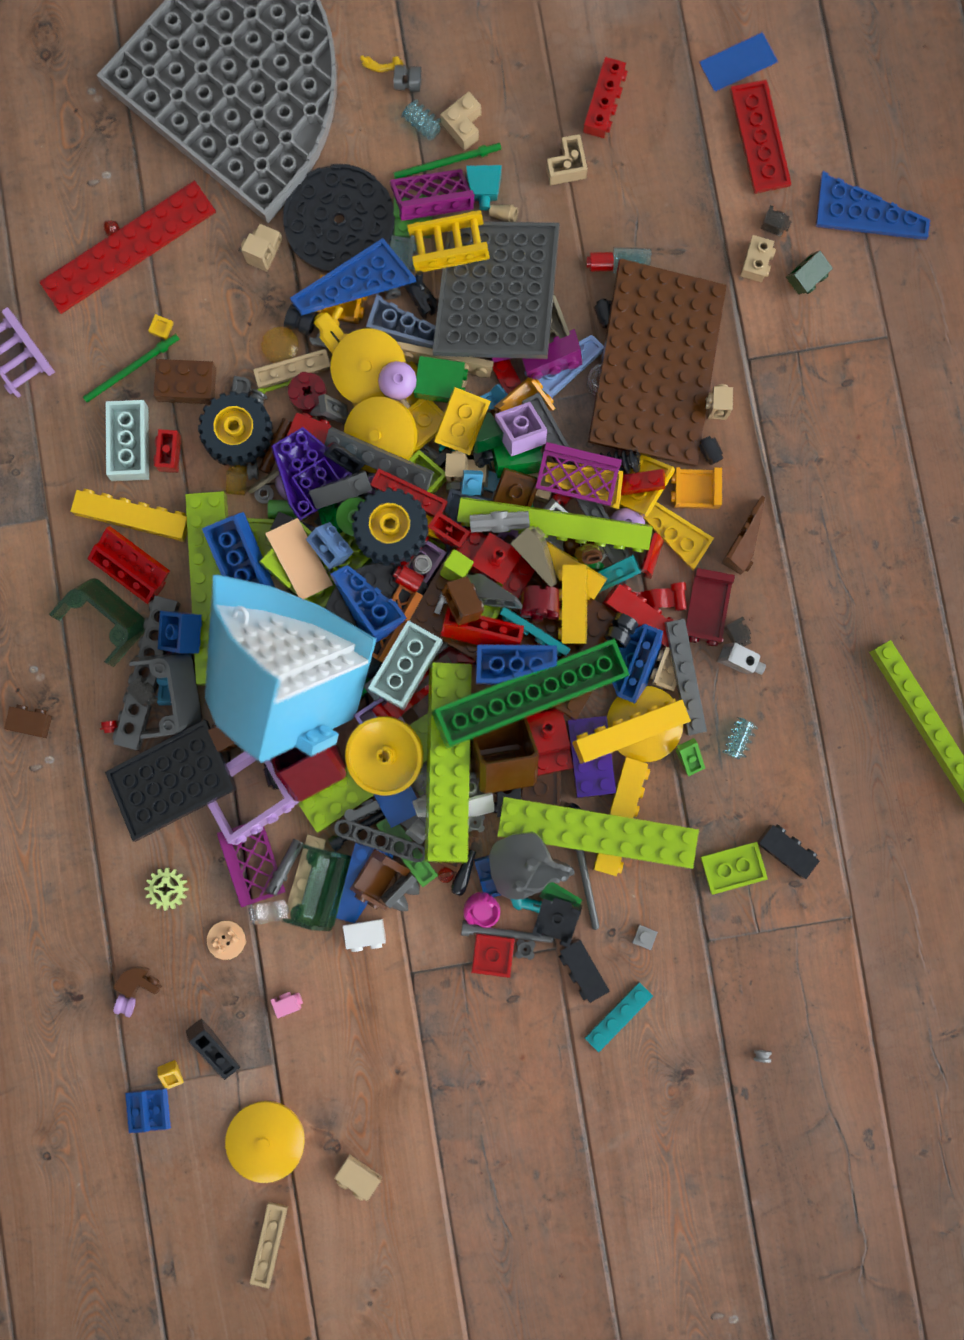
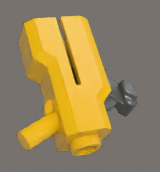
M336 306L332 316L328 312H321L315 317L316 321L314 324L320 332L316 338H309V341L314 346L326 347L333 354L339 343L338 341H341L348 335L344 334L339 327L338 319L343 308Z

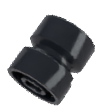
M291 304L284 319V327L291 330L298 328L301 334L310 336L315 327V317L318 314L311 312L301 315L295 306Z
M617 612L611 622L613 626L608 627L603 637L606 641L615 639L617 646L625 649L631 639L630 635L634 634L638 626V622L624 613Z

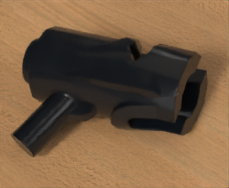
M417 271L415 276L416 282L404 285L415 307L417 306L418 312L425 319L428 313L432 316L438 311V305L428 287L423 283V272Z

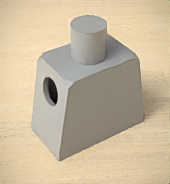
M737 643L724 644L717 660L718 663L744 674L756 672L762 675L766 668V664L759 661V654Z

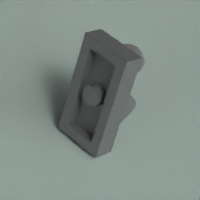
M326 394L318 396L319 404L312 409L310 415H324L326 420H335L344 425L349 415L348 406Z
M411 872L408 873L407 877L402 875L380 898L389 908L408 911V903L404 894L419 895L420 889L417 879Z

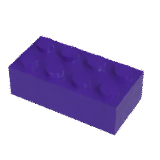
M607 716L567 721L576 798L616 793L611 753L580 764L572 744L573 741L577 740L576 736L587 732L589 736L595 733L594 729L604 725L607 729Z

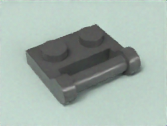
M371 799L362 803V807L355 811L348 809L344 816L348 821L358 822L379 812L381 808L377 801H372Z

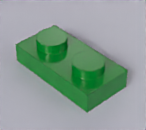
M337 503L318 510L322 525L330 522L339 534L343 532L336 521Z

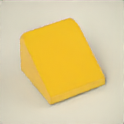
M175 1060L157 1068V1076L164 1088L170 1089L184 1083Z

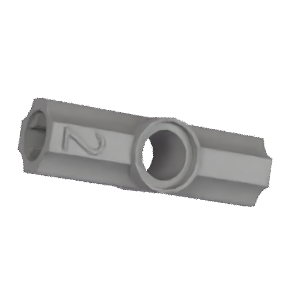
M528 511L490 512V514L470 515L471 532H507L509 529H526L529 527Z

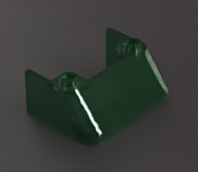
M91 578L70 590L49 615L60 621L71 608H81L88 601L115 624L109 633V639L116 648L104 661L106 664L115 667L145 632L144 622L146 619L99 579Z
M304 844L303 848L308 849L306 860L308 865L312 866L302 903L297 904L291 909V918H283L282 922L313 931H331L336 921L351 856Z

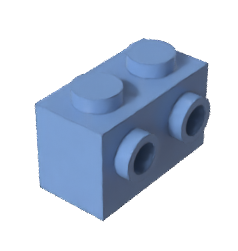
M330 522L316 527L306 538V541L329 570L343 564L353 553L348 543Z

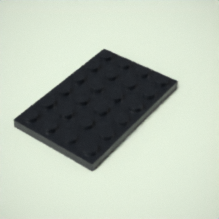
M207 720L195 724L105 772L133 842H137L237 790L222 753L217 752L208 732L211 727Z

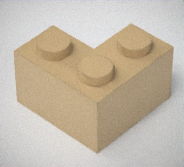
M468 92L441 113V125L464 151L479 140V130L472 122L481 116V104Z
M580 134L562 137V156L547 159L546 169L550 185L586 179L588 169Z
M259 224L252 234L249 233L247 239L244 238L241 244L242 253L247 264L267 272L281 244V233L262 224Z
M453 451L452 454L446 453L445 477L448 483L462 482L463 470L483 471L482 485L488 487L489 464L483 468H478L475 465L474 458L473 460H468L463 452Z

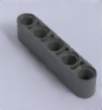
M346 819L339 820L335 824V833L340 837L413 862L425 860V846ZM342 823L349 825V831L346 834L340 831ZM361 829H365L368 833L365 840H361L358 836V832ZM379 835H383L386 838L384 846L377 844L376 840ZM398 841H401L405 846L404 851L401 853L395 850V844ZM415 848L422 849V858L417 859L414 857L413 851Z

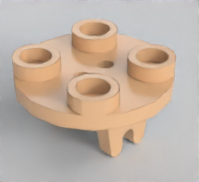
M230 920L215 924L207 935V947L210 953L222 960H230L237 957L246 945L243 929L237 923Z

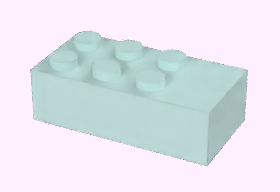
M144 400L106 402V475L111 481L149 480L148 406Z
M407 621L368 687L370 692L404 710L442 646V639Z

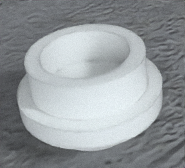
M419 555L413 561V568L420 574H426L432 568V561L426 555Z

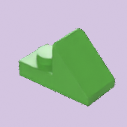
M695 738L677 746L676 753L688 777L705 769Z

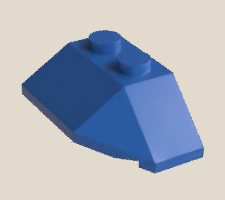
M643 624L636 628L633 635H630L631 639L625 649L619 648L630 675L613 683L618 697L636 703L648 684L661 650L662 630Z

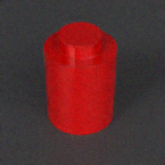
M590 252V256L586 257V267L590 268V272L613 271V252Z
M404 564L401 567L397 566L392 575L395 577L394 582L414 593L418 590L424 579L423 575Z

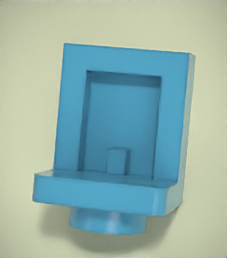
M497 384L490 392L480 397L491 401L488 407L489 410L494 409V406L508 394Z
M463 470L462 482H460L461 494L467 496L481 495L483 471Z
M167 677L157 678L156 681L159 684L158 705H172Z

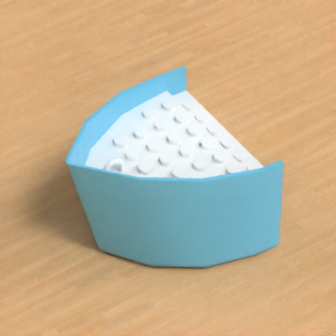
M213 575L205 700L216 726L246 753L260 762H264L295 746L312 756L335 745L339 734L332 729L352 720L357 713L376 638L325 608L275 587L222 575Z

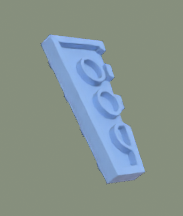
M593 335L579 341L583 365L573 370H562L556 375L548 374L538 379L543 385L542 390L545 394L553 398L603 352L604 346Z

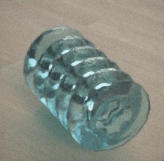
M416 99L404 109L401 117H405V121L410 122L411 126L416 127L417 131L421 132L423 136H427V139L431 141L441 130L439 125L441 119L438 118L434 121L436 115L433 113L428 116L430 110L426 109L423 111L425 105L421 104L418 107L419 100Z
M737 717L740 721H735L734 725L738 729H731L735 736H728L732 743H725L729 750H723L722 753L740 760V758H747L743 751L750 750L746 743H753L749 736L755 737L756 735L752 732V729L758 730V727L746 719Z

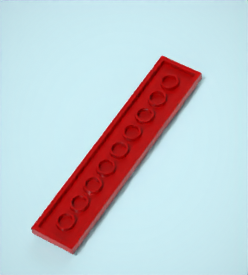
M194 180L39 281V283L62 314L215 214L216 210Z

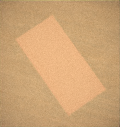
M298 518L265 533L298 597L305 599L333 585L317 553L306 541L308 536Z

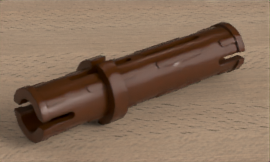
M282 418L276 433H273L272 442L258 468L260 471L267 474L270 473L275 463L271 446L287 437L292 425L290 420Z

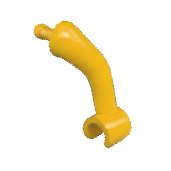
M360 56L364 67L379 73L394 70L395 65H403V61L398 56L393 57L392 63L379 64L369 56Z

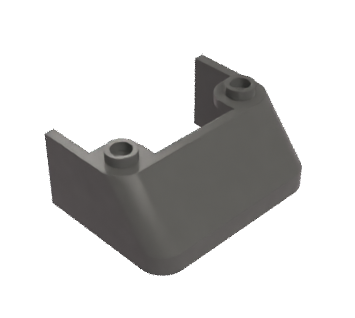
M174 652L135 657L129 662V666L149 664L153 676L157 678L167 677L173 715L163 717L160 720L159 727L145 729L141 734V739L173 735L202 721L194 660L190 653Z

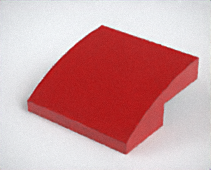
M658 533L651 535L649 550L646 551L641 566L642 573H645L644 577L649 579L653 576L663 545V538Z

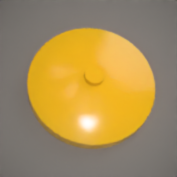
M371 328L359 329L345 336L336 346L331 359V376L338 391L349 401L359 404L371 397H387L379 388V374L388 363L394 361L406 363V358L398 342L387 333Z
M371 397L363 400L352 409L344 427V433L408 461L413 455L417 443V428L412 414L402 403L389 397ZM366 464L361 468L370 473L376 474L377 469Z
M646 686L636 703L617 697L607 713L608 728L613 726L612 722L623 718L624 722L630 720L629 716L640 712L641 715L648 713L647 709L656 705L659 708L664 707V702L673 698L665 691L653 686ZM683 725L617 751L625 758L644 763L657 761L670 754L678 745L682 736Z
M383 716L367 720L353 731L347 742L345 758L348 771L361 788L372 794L387 796L407 789L415 782L423 766V748L418 735L408 724L397 718Z
M274 1101L255 1102L239 1111L231 1121L225 1139L226 1153L233 1168L244 1178L258 1183L275 1182L291 1173L299 1163L305 1147V1134L299 1118L291 1109Z

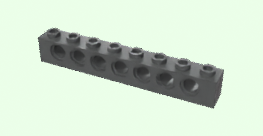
M155 596L154 600L150 601V615L144 622V637L141 636L138 647L140 651L135 657L147 656L149 650H154L155 655L168 652L158 649V640L153 641L152 634L159 631L157 616L160 614V611L179 612L181 604L178 601ZM149 664L135 665L134 672L129 676L128 684L130 687L128 692L124 694V708L118 715L119 726L118 729H115L112 737L115 745L138 751L141 749L143 742L141 734L147 727L158 688L157 677L153 676L151 671L146 678H143L141 675L143 669L149 668L150 670ZM143 686L145 690L144 694L142 696H137V689ZM134 705L139 706V712L136 715L131 713ZM132 723L134 725V731L128 734L126 732V727L128 724Z

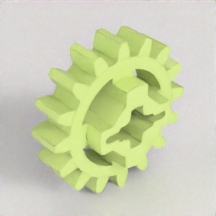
M165 868V872L162 869H158V875L152 873L153 879L146 881L150 884L149 887H145V890L150 892L146 895V898L151 897L150 904L157 903V909L163 906L164 910H168L169 905L172 909H175V903L181 905L183 903L180 899L187 898L183 894L184 891L189 890V888L184 887L187 880H181L183 874L176 875L177 869H174L172 872H170V868ZM163 877L162 882L159 885H155L157 880ZM171 877L178 882V885H175ZM167 886L170 888H174L175 890H170L166 892L159 888ZM155 893H158L161 896V900L157 898ZM175 893H178L177 897L173 901H171L172 896Z

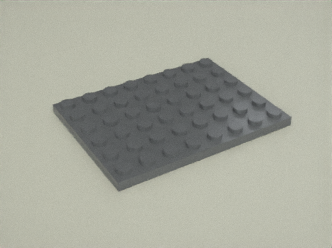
M483 222V225H478L481 243L487 242L490 259L442 269L433 355L548 359L560 224L551 222ZM471 227L460 229L462 246L474 244ZM452 231L447 232L445 250L455 248Z

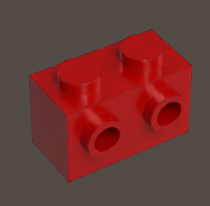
M158 429V436L155 437V447L157 448L153 463L159 472L178 473L181 435L177 430Z

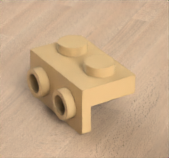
M665 647L664 650L659 652L657 658L659 664L657 668H653L650 679H653L652 685L674 692L676 679L670 648Z

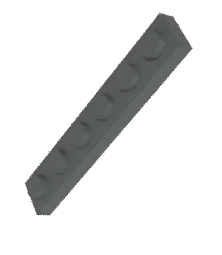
M331 427L328 430L325 446L336 442L366 462V465L377 470L378 468L423 490L427 491L429 489L434 471Z
M685 619L664 622L679 699L683 700L691 720L684 724L686 735L707 732Z

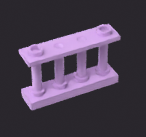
M7 307L1 311L5 318L0 323V333L8 327H13L16 332L12 338L0 345V355L18 342H24L27 347L24 348L25 351L0 367V375L6 382L4 387L9 394L14 393L19 398L21 395L16 389L39 372L45 371L50 376L55 371L18 319ZM29 357H34L37 360L34 367L12 382L6 375L8 371Z

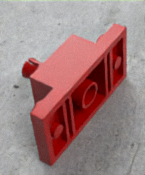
M471 532L461 548L456 550L474 562L470 569L471 573L485 575L512 593L517 599L522 588L527 585L535 572L534 568L521 557L522 555L513 546L492 533H489L487 536L482 532Z
M551 707L526 717L539 753L537 776L573 769L569 750L570 742L563 713Z

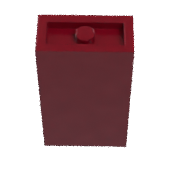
M701 568L695 570L686 618L689 642L699 643V641H704L706 645L714 647L723 643L728 604L735 575Z

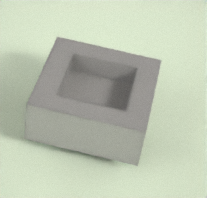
M639 925L632 943L651 950L658 932Z

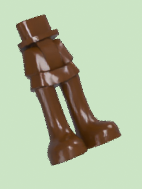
M568 538V541H563L564 551L577 558L579 563L594 564L602 560V551L598 545H594L595 542L587 541V544L581 543L580 546V543H576L575 539Z

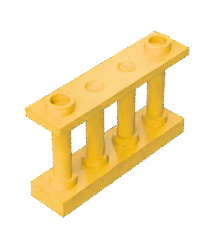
M481 210L407 225L410 239L416 238L418 255L412 256L415 271L426 272L490 259L487 242L481 243L478 225L484 224ZM471 227L474 244L462 246L460 229ZM452 231L455 248L444 250L441 233ZM434 234L437 251L426 254L423 236Z

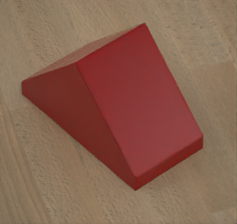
M439 511L428 525V529L444 544L461 548L471 533Z

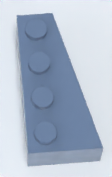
M376 295L366 328L383 331L398 342L433 349L435 325L424 319L420 320L414 317V314L411 312H405L399 309L396 304L388 303L383 300V297Z

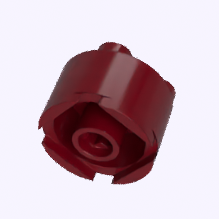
M301 372L291 380L288 387L290 401L295 410L301 414L302 412L310 414L312 409L319 404L318 396L328 395L323 380L314 373Z
M540 586L522 588L520 603L523 606L520 609V617H531L534 622H542L543 618H559V589L546 586V589H539Z

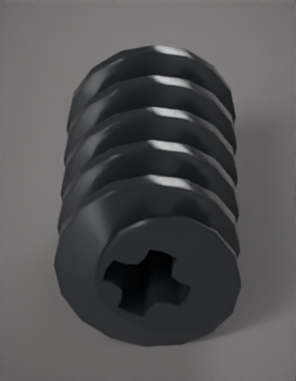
M630 449L629 455H626L625 450H622L621 456L615 451L612 458L622 460L619 471H623V474L625 470L628 474H631L632 470L635 473L640 471L641 463L638 450L634 454L633 450ZM607 452V456L612 457L610 452Z

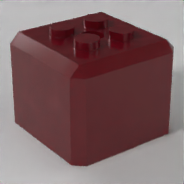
M337 743L312 756L295 746L271 758L274 773L297 802H303L345 779L347 774Z

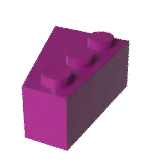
M575 329L570 330V335L561 339L559 336L553 338L554 342L549 343L548 359L522 358L527 378L538 380L545 375H556L562 370H573L583 365L581 348Z

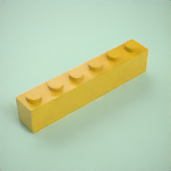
M83 489V491L76 490L70 511L76 516L185 542L188 531L187 516L183 512L175 511V513L167 512L168 509L159 506L156 509L150 508L149 504L138 502L137 505L131 503V500L120 497V500L113 499L112 495L102 493L100 496L94 494L95 492L89 489Z
M675 698L664 702V707L659 708L656 705L648 708V713L641 715L640 712L630 715V720L625 722L622 718L612 722L613 726L607 729L604 725L594 729L595 733L589 736L587 732L576 736L577 740L573 741L572 744L580 764L690 722L691 720L683 700L676 702Z
M627 757L624 758L609 815L627 818L637 817L640 806H637L638 799L643 798L645 791L642 785L644 779L648 780L650 774L647 763ZM597 853L593 870L617 876L618 873L622 872L624 862H621L622 857Z

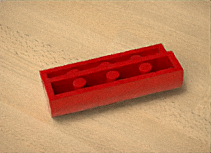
M111 526L105 529L99 542L93 546L87 558L146 604L154 600L155 596H158L166 585L165 580L170 573L169 569Z

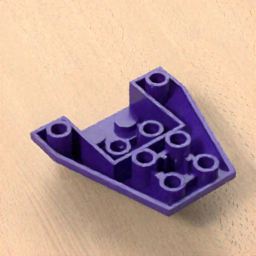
M304 427L271 446L288 505L299 521L321 509H315L309 493L310 490L352 474L323 455L326 446Z

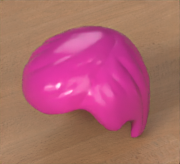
M486 892L472 894L465 902L463 908V915L467 923L470 925L477 924L483 928L494 926L499 920L501 912L499 903L492 895Z

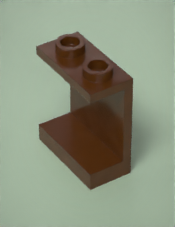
M374 849L350 890L355 892L356 895L354 897L363 903L367 900V904L375 909L380 907L386 910L387 906L379 901L380 897L385 892L396 872L407 877L410 869Z

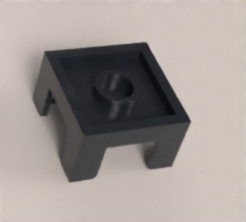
M545 893L532 935L541 937L543 933L560 939L561 945L569 947L583 905Z

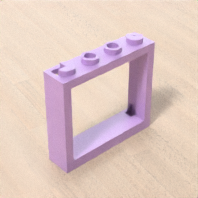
M243 752L228 762L226 765L231 777L257 759ZM271 758L264 761L284 796L283 800L235 832L232 831L217 801L208 804L222 833L230 844L238 845L241 842H245L247 837L261 832L263 826L274 823L279 819L278 816L292 811L291 809L299 803L292 798L274 773Z

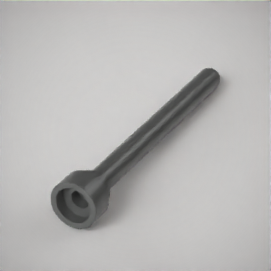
M574 849L577 853L591 926L593 930H598L599 921L585 854L583 850Z
M466 920L462 922L461 936L469 937V935L476 933L552 943L555 939L545 934L537 937L532 935L531 932L491 927L483 928L474 924L470 925Z

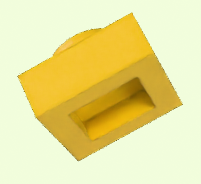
M155 314L148 332L166 340L174 323L172 320Z

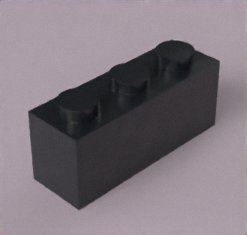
M769 825L757 841L758 845L800 878L807 879L820 862L816 858L817 854L809 848L805 850L800 846L802 842L794 836L791 838L785 834L786 830L780 825Z
M580 939L572 942L569 947L565 946L559 950L561 955L558 957L563 966L568 965L571 972L568 974L573 983L578 982L581 988L578 992L583 1001L587 999L591 1003L610 992Z

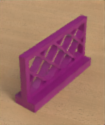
M462 169L390 180V186L400 210L399 216L401 221L471 210L474 206L473 190L469 189ZM459 176L460 178L458 182L450 179L451 177ZM438 179L442 182L438 185L432 181ZM418 182H421V183H423L424 185H423V187L421 188V187L416 186V185H414V184H415V183H418ZM447 183L454 187L450 190L444 187ZM403 185L406 188L403 191L396 186ZM429 186L436 190L432 193L426 189ZM412 189L418 193L414 196L408 193V191ZM457 189L463 190L462 192H455ZM440 191L445 193L443 195H437ZM422 194L428 196L425 198H419ZM404 197L410 199L406 201H401Z
M546 442L535 489L611 506L622 460ZM547 456L554 457L559 465L549 470L545 463ZM568 461L573 462L577 467L570 474L563 467V464ZM586 466H592L596 474L587 479L581 469ZM561 467L566 476L556 481L551 472ZM605 470L613 471L612 480L605 483L600 473ZM579 471L585 481L575 486L570 476ZM547 474L550 475L554 482L549 487L540 485L542 477ZM598 476L603 485L594 490L589 480ZM567 478L573 488L569 491H563L558 483ZM584 483H587L591 490V493L586 496L581 495L577 489ZM604 487L609 493L607 501L599 499L596 494L597 491Z
M246 824L231 829L233 832H235ZM264 826L258 838L252 835L249 836L256 840L252 851L241 846L243 843L241 842L235 845L238 847L235 852L234 844L227 842L222 831L217 833L241 908L273 897L271 894L262 896L270 879L273 878V872L278 869ZM258 842L267 847L264 857L253 852ZM240 848L250 853L246 863L237 859L236 855ZM268 853H269V856H270V859H271V860H269V859L266 858V856H267ZM252 854L262 858L258 869L247 864ZM264 860L273 865L270 875L260 871ZM239 863L242 864V865H244L242 871H241V868H240ZM245 867L256 871L252 881L243 877L242 873ZM258 872L269 877L264 888L253 883ZM245 881L248 882V883H250L248 889H247V886H246ZM283 884L277 895L286 892ZM254 885L262 889L260 896L251 900L249 895L251 886Z

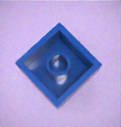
M160 611L158 649L176 653L199 654L202 615L176 611Z

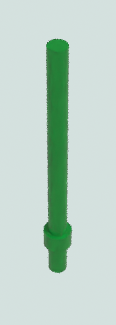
M500 143L478 146V149L393 172L394 178L408 177L478 156L481 158L486 157L489 153L502 150Z
M175 333L165 341L161 340L156 344L155 348L84 395L83 399L88 403L161 352L162 354L169 350L168 347L180 340Z

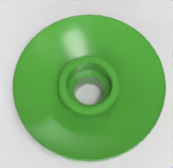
M349 498L338 507L336 521L339 528L347 535L354 536L352 522L354 521L351 517L355 511H358L357 506L360 501L364 502V499Z

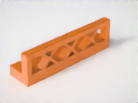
M401 585L398 586L391 599L393 601L397 600V605L407 619L384 638L386 639L384 644L380 640L381 649L378 655L373 653L372 657L384 662L405 624L410 620L421 601L422 594L414 593ZM402 589L411 593L408 601L400 603L399 594Z

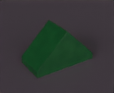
M489 412L476 438L474 453H480L502 445L504 433L493 415Z

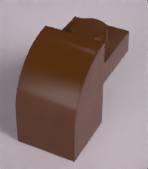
M134 967L125 971L119 977L113 989L131 998L134 997L140 986L155 995L159 993L162 985L158 984L160 981L155 977L146 976L150 970L149 968Z

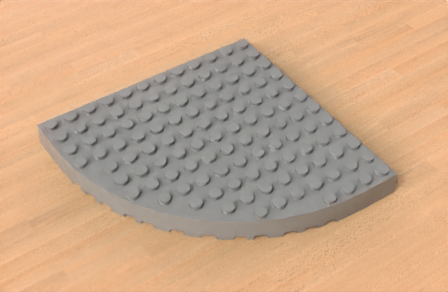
M165 0L97 74L101 85L267 223L285 205L289 195L298 184L302 183L306 174L311 172L318 160L329 134L337 95V64L333 38L326 12L320 0Z

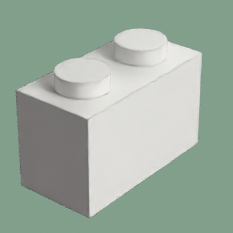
M383 919L343 925L346 949H351V952L362 951L365 946H371V949L381 948L382 944L386 943Z

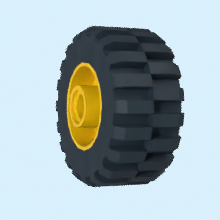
M230 391V395L227 396L225 392L219 394L220 398L217 400L212 398L210 400L211 405L204 406L203 411L205 413L204 415L200 414V424L198 425L200 441L214 460H218L220 464L224 466L228 464L233 468H236L237 465H240L241 468L247 467L246 463L251 462L254 464L257 462V457L263 458L265 449L269 448L270 440L273 439V425L263 404L259 403L254 396L249 397L244 392L238 395L236 391Z
M386 488L384 492H381L380 489L375 490L373 496L368 494L365 496L364 502L360 501L357 506L358 511H355L353 515L352 529L359 549L363 551L367 558L370 557L377 564L381 562L384 566H389L390 563L398 566L401 565L400 562L405 561L407 563L411 561L413 555L417 556L420 553V548L424 547L425 539L428 537V523L425 510L418 499L415 500L414 496L409 492L405 494L402 489L397 488V491H392V488Z

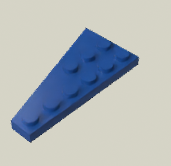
M822 171L816 227L927 240L930 219L913 211H906L893 202L884 201L880 196L858 186H851L845 183L844 180L836 179L829 176V173Z
M382 238L292 296L290 300L299 313L304 315L414 283L416 278Z

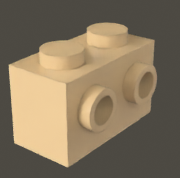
M755 235L752 236L740 277L762 282L764 277H768L771 269L768 263L770 259L773 260L776 248H773L775 241Z
M719 384L714 386L712 391L708 393V398H706L708 419L727 420L733 410V387Z
M349 1154L337 1172L335 1179L340 1187L344 1189L348 1187L352 1190L356 1198L368 1201L381 1182L382 1176Z

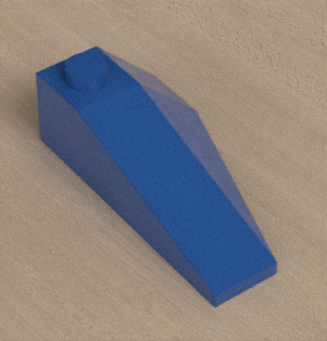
M346 565L331 573V577L359 629L376 638V642L387 637L407 619L395 601L391 598L389 600L381 593V590L367 583L366 579L350 566Z
M478 645L476 683L497 684L557 666V645Z
M355 843L337 919L356 923L367 906L368 901L366 900L363 903L355 898L356 893L350 890L375 848ZM378 850L393 859L392 854Z

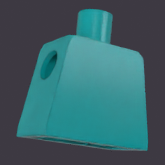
M502 165L466 166L469 189L473 190L474 202H479V209L482 211L490 210V201L498 200Z

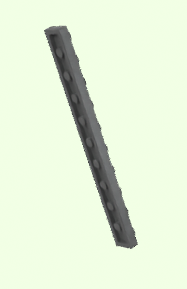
M540 393L523 400L522 404L531 402L547 428L546 442L569 447ZM571 461L565 463L567 465H575ZM575 498L584 515L609 519L602 504ZM606 544V547H602L611 564L630 556L626 547L624 550L613 548L614 545Z

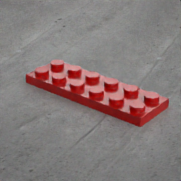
M767 79L731 86L730 93L754 194L790 187L792 183Z

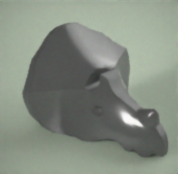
M532 831L513 834L498 840L493 845L489 855L491 876L496 889L502 896L509 899H525L541 892L551 882L560 883V881H567L569 876L575 873L569 864L558 859L552 860L542 839Z

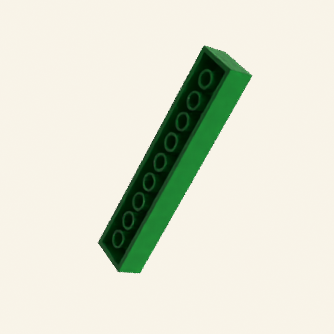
M615 639L561 659L557 661V666L505 681L436 708L431 713L445 748L448 749L624 679L630 674Z

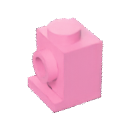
M290 992L279 996L280 1000L277 997L271 999L277 1019L302 1008L300 1004H303L299 992L292 995Z

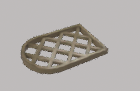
M278 468L247 490L248 493L255 492L279 475Z

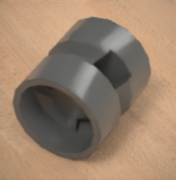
M395 65L394 90L405 91L408 88L409 91L420 92L421 66H410L408 69L405 65ZM404 75H408V81H404Z

